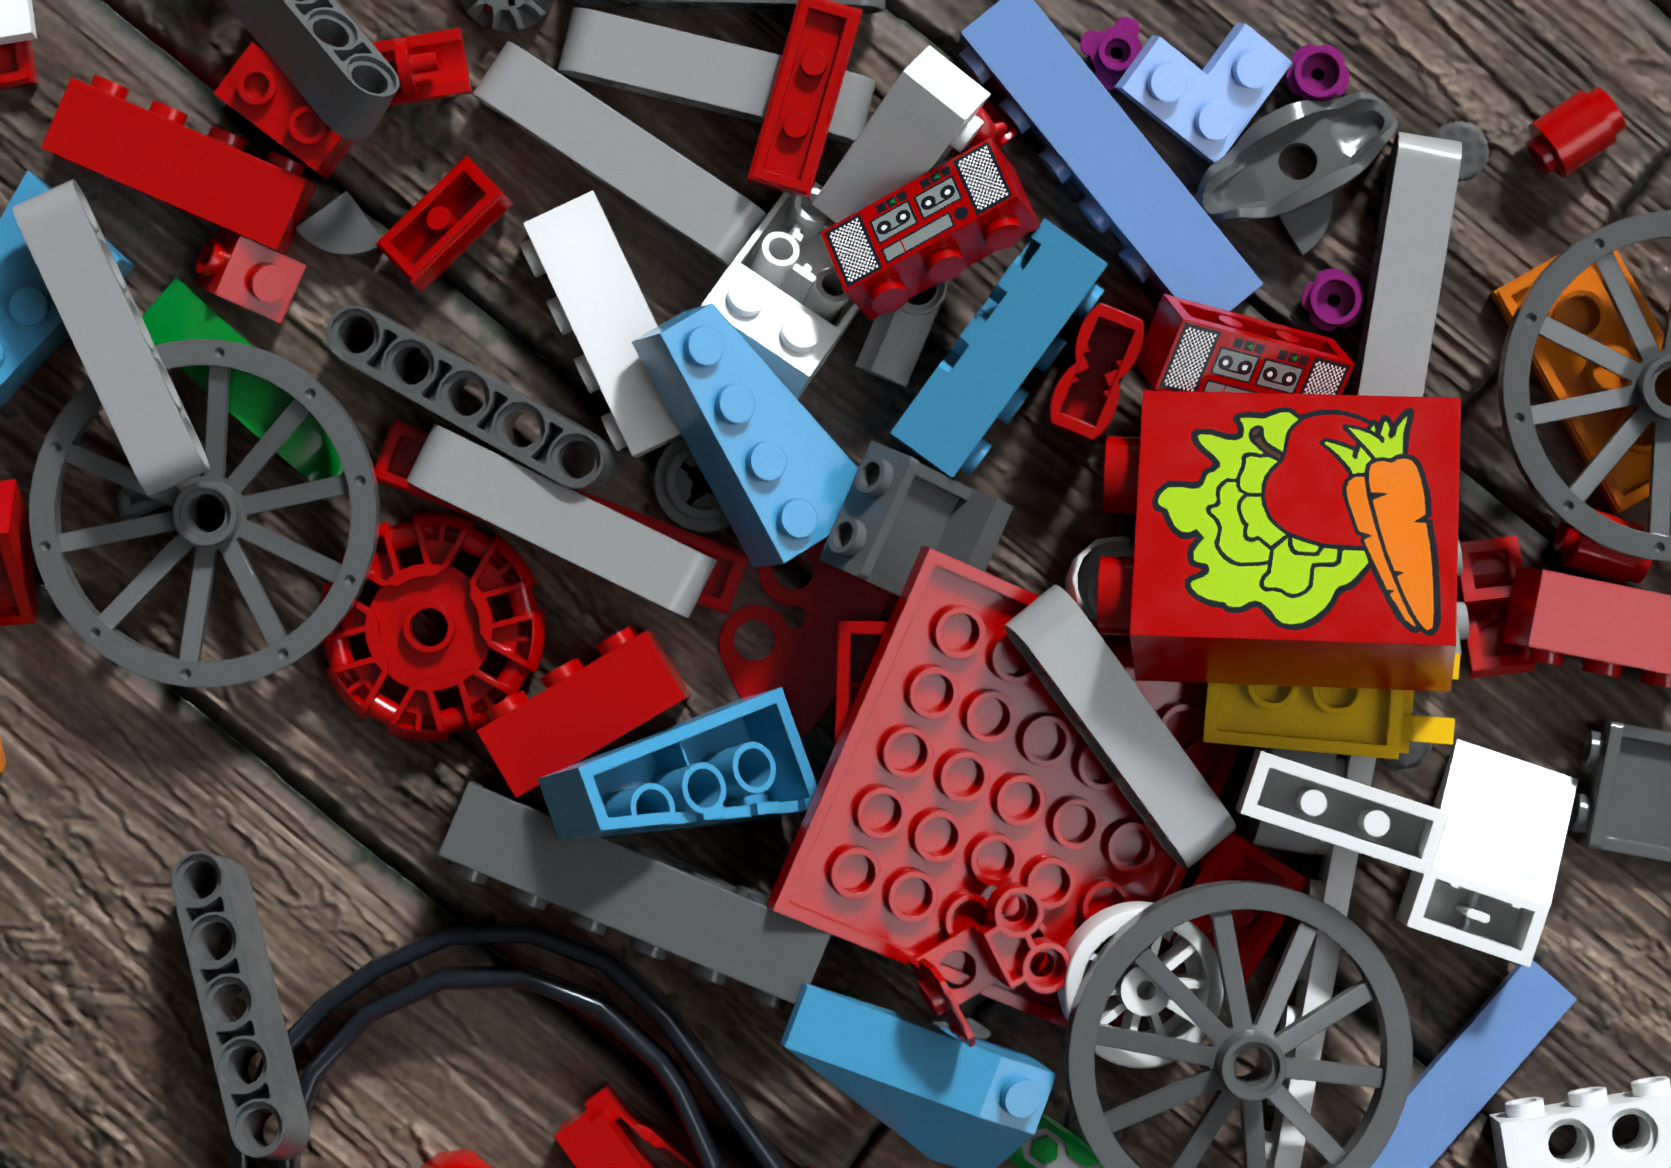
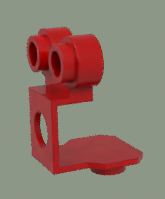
M1018 882L1004 883L991 893L986 907L988 922L983 925L973 922L909 960L919 980L917 982L918 990L928 1008L936 1017H940L949 1024L948 1027L952 1034L955 1033L958 1039L970 1048L976 1045V1042L958 1006L998 981L1010 989L1024 983L1034 991L1043 994L1056 992L1064 986L1065 974L1071 957L1064 947L1049 938H1032L1031 934L1040 927L1043 921L1044 905L1042 899L1035 891ZM1011 897H1017L1019 900L1017 913L1012 917L1004 918L1002 914L1004 902ZM964 951L973 959V976L968 983L961 987H949L939 972L940 964L949 953ZM1039 952H1045L1047 955L1045 967L1039 972H1032L1030 962L1033 956Z

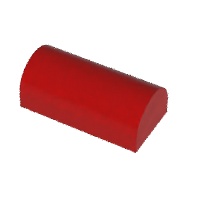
M466 155L375 245L420 292H424L514 204Z

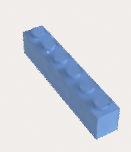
M1000 0L960 32L959 43L964 50L958 54V58L980 85L988 79L1004 97V100L998 104L1003 115L1020 134L1030 129L1045 148L1038 154L1044 166L1060 184H1063L1068 179L1072 181L1085 197V199L1078 203L1079 208L1101 234L1108 228L1115 234L1125 247L1118 255L1139 282L1143 283L1150 278L1162 294L1231 311L1263 285V282L1034 0Z

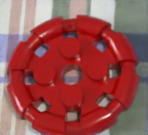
M437 512L413 513V520L393 526H391L389 521L380 524L377 549L368 579L381 585V588L374 596L370 607L357 600L338 628L322 643L330 667L324 671L340 699L362 720L369 716L387 727V734L401 739L417 742H443L450 740L449 734L471 729L473 734L477 733L476 730L490 723L484 711L514 693L521 692L519 690L531 670L537 672L545 644V609L538 610L532 586L537 585V582L530 568L515 548L499 534L492 538L474 528L476 521L458 515ZM419 545L424 564L402 569L398 550ZM346 550L338 559L341 563H343ZM461 550L481 560L472 578L466 572L451 567ZM325 582L318 606L325 599L334 584L333 582L331 584ZM507 593L514 617L495 622L493 609L488 598ZM428 608L441 612L448 624L446 637L435 646H426L420 643L414 636L412 628L416 615ZM365 633L367 646L372 657L354 661L348 637ZM491 648L508 657L497 678L480 669L488 660ZM389 676L398 683L409 687L400 705L381 694L382 688ZM458 685L463 704L442 710L436 691Z

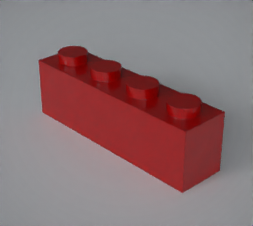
M94 74L90 85L71 77L42 143V149L61 159L287 256L297 233L295 227L300 225L317 187L309 180L301 177L305 169L303 164L273 151L269 152L266 161L243 152L247 142L245 139L211 125L207 136L185 127L184 125L188 118L187 114L156 100L152 101L149 110L126 101L130 92L129 89Z

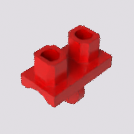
M460 28L372 42L399 77L400 85L389 107L472 94L463 35Z

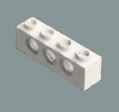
M1657 1076L1634 1080L1631 1082L1632 1091L1607 1095L1606 1087L1576 1089L1568 1092L1569 1101L1544 1105L1542 1097H1527L1506 1102V1112L1489 1114L1497 1167L1671 1168L1670 1078ZM1635 1114L1640 1125L1636 1138L1628 1144L1616 1145L1612 1138V1129L1615 1122L1624 1115ZM1573 1125L1577 1133L1574 1147L1563 1155L1551 1154L1548 1146L1551 1133L1559 1126Z

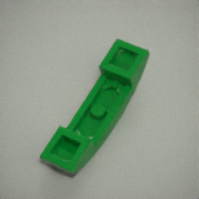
M178 277L171 282L142 315L155 345L190 339H214L253 346L229 325L223 316ZM209 366L181 368L208 393ZM231 368L229 412L261 439L294 400V397L268 380ZM311 413L308 414L277 452L278 455L311 482L343 475L344 473L334 445Z

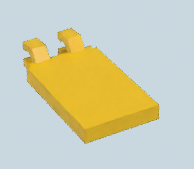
M1455 653L1452 679L1455 680L1459 678L1460 654ZM1208 683L1203 742L1399 760V753L1409 754L1410 741L1453 745L1455 718L1412 715L1414 690Z

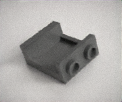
M871 441L818 560L900 596L922 545L985 572L1014 507L919 463L917 459Z
M1599 719L1597 732L1591 730L1588 732L1583 747L1582 767L1590 769L1585 794L1578 793L1576 795L1571 812V831L1578 832L1576 844L1591 849H1602L1671 862V732Z

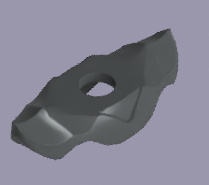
M1355 92L1328 101L1304 100L1288 104L1259 119L1247 129L1235 146L1223 158L1207 169L1200 181L1197 191V202L1214 223L1259 220L1293 213L1306 208L1317 200L1342 189L1357 177L1374 160L1395 133L1398 127L1397 117L1382 99L1366 92ZM1301 146L1310 150L1316 159L1315 171L1309 177L1301 180H1294L1285 176L1279 167V158L1286 149Z

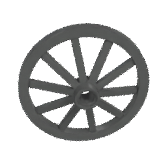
M1658 211L1619 220L1591 232L1559 254L1538 275L1521 300L1507 331L1500 358L1498 394L1502 427L1518 470L1533 493L1557 519L1578 535L1608 550L1643 560L1671 562V536H1669L1671 512V406L1665 405L1658 399L1654 388L1656 378L1662 371L1671 372V299L1662 349L1660 351L1613 251L1638 242L1671 239V211ZM1591 264H1594L1638 355L1639 363L1547 316L1563 290ZM1540 336L1629 381V386L1531 406L1529 377L1537 337ZM1633 405L1634 410L1568 487L1548 460L1538 439L1535 425ZM1652 423L1647 532L1616 523L1595 511L1584 501L1647 426Z
M190 339L156 345L167 371L192 366H209L205 453L210 470L204 472V476L200 474L182 482V488L174 486L150 497L171 506L172 511L62 533L61 496L69 463L148 496L131 467L77 445L87 427L98 413L104 409L91 380H89L60 412L49 430L37 458L29 497V526L37 567L48 593L69 625L86 643L122 668L144 678L184 687L214 688L257 680L283 670L320 646L338 628L360 596L371 571L380 529V501L372 460L360 432L340 402L324 385L290 361L260 348L214 339ZM231 368L270 381L294 397V400L229 478L226 479ZM311 413L329 436L338 453L345 474L245 496L243 492L308 414ZM345 494H349L350 531L342 564L249 520V515ZM208 495L217 497L225 508L224 522L215 531L205 529L197 517L198 505ZM176 530L178 534L102 613L94 607L83 592L66 552ZM239 538L334 583L314 613L289 635L286 634L239 542ZM193 548H196L179 658L141 645L119 631L116 627ZM220 550L269 647L234 659L201 660L217 551Z
M1245 879L1221 880L1177 891L1154 902L1124 924L1104 944L1085 973L1071 1006L1064 1043V1075L1073 1116L1082 1137L1104 1168H1140L1119 1145L1113 1135L1114 1132L1216 1089L1218 1091L1168 1168H1195L1238 1100H1240L1244 1168H1266L1262 1100L1266 1098L1328 1161L1322 1168H1370L1382 1153L1396 1129L1405 1106L1413 1063L1412 1032L1404 995L1390 965L1373 941L1345 915L1310 894L1280 884ZM1252 909L1271 911L1298 919L1254 1023L1251 1020L1231 910ZM1208 914L1210 915L1230 1025L1225 1026L1148 948L1151 943L1173 928ZM1319 929L1347 954L1363 979L1274 1034ZM1133 961L1211 1039L1209 1045L1100 1023L1109 996L1120 977ZM1373 1000L1380 1032L1379 1066L1285 1057V1054ZM1095 1046H1107L1207 1066V1069L1103 1113L1095 1079ZM1247 1048H1258L1259 1062L1256 1068L1247 1075L1235 1076L1233 1065L1237 1055ZM1285 1078L1375 1088L1361 1123L1343 1148L1282 1085Z

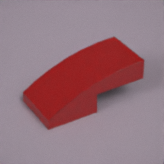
M1509 536L1460 542L1463 572L1462 576H1457L1458 602L1463 601L1466 604L1469 618L1468 640H1463L1469 679L1533 672L1536 662L1523 660L1525 647L1502 643L1516 568H1523L1518 537Z

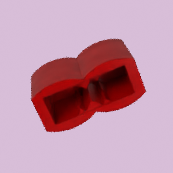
M1103 303L1098 304L1086 316L1073 339L1071 367L1059 378L1049 397L1046 413L1047 426L1088 443L1097 438L1107 428L1118 405V380L1131 369L1142 347L1144 338V323L1142 319Z

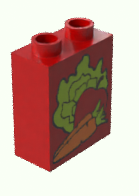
M1143 390L1140 437L1107 436L1104 464L1105 514L1136 515L1134 557H1100L1097 587L1098 633L1100 635L1130 636L1135 681L1451 691L1457 622L1461 398Z

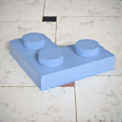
M1246 23L1235 24L1203 70L1162 37L1152 35L1115 85V88L1204 160L1214 164L1225 156L1290 67L1292 61Z

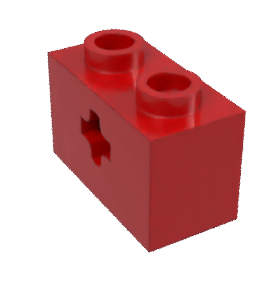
M253 42L213 92L218 98L326 180L356 142L332 131L271 57Z

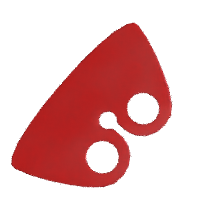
M829 536L803 551L810 557L814 573L811 581L801 589L789 590L777 583L773 573L774 565L759 567L761 584L764 591L773 600L786 607L796 605L805 610L807 618L801 627H789L785 623L783 615L770 607L750 605L742 607L728 618L718 638L720 656L741 698L782 687L800 739L810 732L836 696L838 620L879 621L891 594L887 590L818 560ZM749 620L765 622L774 633L775 644L773 650L767 657L761 660L746 659L738 653L735 647L734 637L736 630L741 624Z

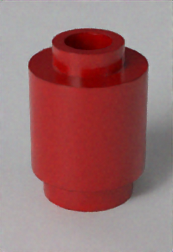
M1596 87L1588 93L1580 90L1529 124L1528 129L1531 139L1525 145L1530 157L1542 172L1548 174L1553 170L1564 178L1617 142L1616 135L1626 129V123L1616 103L1602 88Z
M1595 510L1616 523L1635 530L1644 531L1641 524ZM1560 522L1557 529L1554 549L1561 552V564L1564 567L1623 585L1626 581L1639 584L1645 578L1651 566L1652 560L1622 555L1598 546L1578 535L1562 522Z

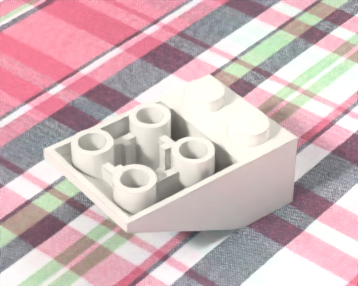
M814 182L810 199L787 192L781 195L701 305L713 303L797 399L804 392L860 310L845 293L820 233L836 223L812 205L823 188L816 182Z
M1456 739L1433 805L1435 808L1449 812L1450 816L1431 874L1429 876L1417 871H1411L1395 919L1408 927L1530 967L1551 906L1578 779Z

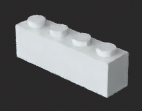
M592 190L524 222L523 224L530 238L520 243L521 249L534 276L537 278L547 273L557 296L548 300L547 304L562 335L564 336L574 331L584 354L574 358L575 364L589 393L601 389L611 412L601 416V419L615 449L619 451L628 446L631 455L634 458H638L681 437L682 435L632 344V341L658 327L594 191Z

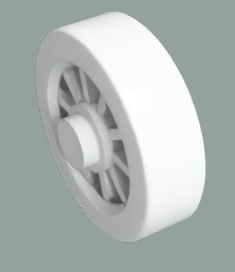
M1131 901L1107 907L1087 919L1072 935L1065 946L1071 958L1066 970L1064 986L1057 991L1060 1006L1067 1022L1078 987L1088 970L1090 962L1097 956V950L1124 924L1143 909L1153 904V902ZM1188 921L1160 936L1148 948L1157 956L1162 937L1170 942L1173 933H1178L1172 943L1173 946L1161 955L1159 959L1171 971L1184 961L1187 973L1175 975L1218 1018L1223 1002L1224 990L1217 952L1206 935L1191 921ZM1134 961L1128 966L1111 993L1114 996L1107 1001L1100 1020L1101 1024L1109 1025L1110 1022L1125 1011L1121 1028L1137 1031L1141 1016H1146L1151 1030L1142 1032L1202 1043L1207 1037ZM1167 1007L1175 1012V1014L1162 1024L1158 1013ZM1095 1046V1053L1111 1063L1128 1068L1149 1069L1177 1061L1107 1046Z

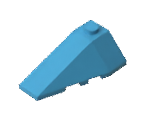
M804 982L780 1043L929 1159L956 1168H997L1034 1136L1057 1073L1026 1053L976 1037V1045L970 1048L958 1039L955 1033L952 1034L948 1028Z

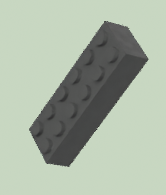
M484 776L468 782L438 854L452 860L449 871L464 879L485 885L487 879L495 878L512 886L509 896L515 900L541 910H545L546 905L551 902L572 911L569 921L579 927L601 935H605L606 930L612 927L631 935L632 938L629 946L641 953L660 960H665L668 951L692 961L689 967L691 973L719 985H725L728 977L751 986L749 992L751 998L779 1010H785L788 1002L795 1004L803 982L811 984L831 936L830 933L771 910L766 906L770 897L625 835L559 841L546 802L527 794L516 798L510 787Z

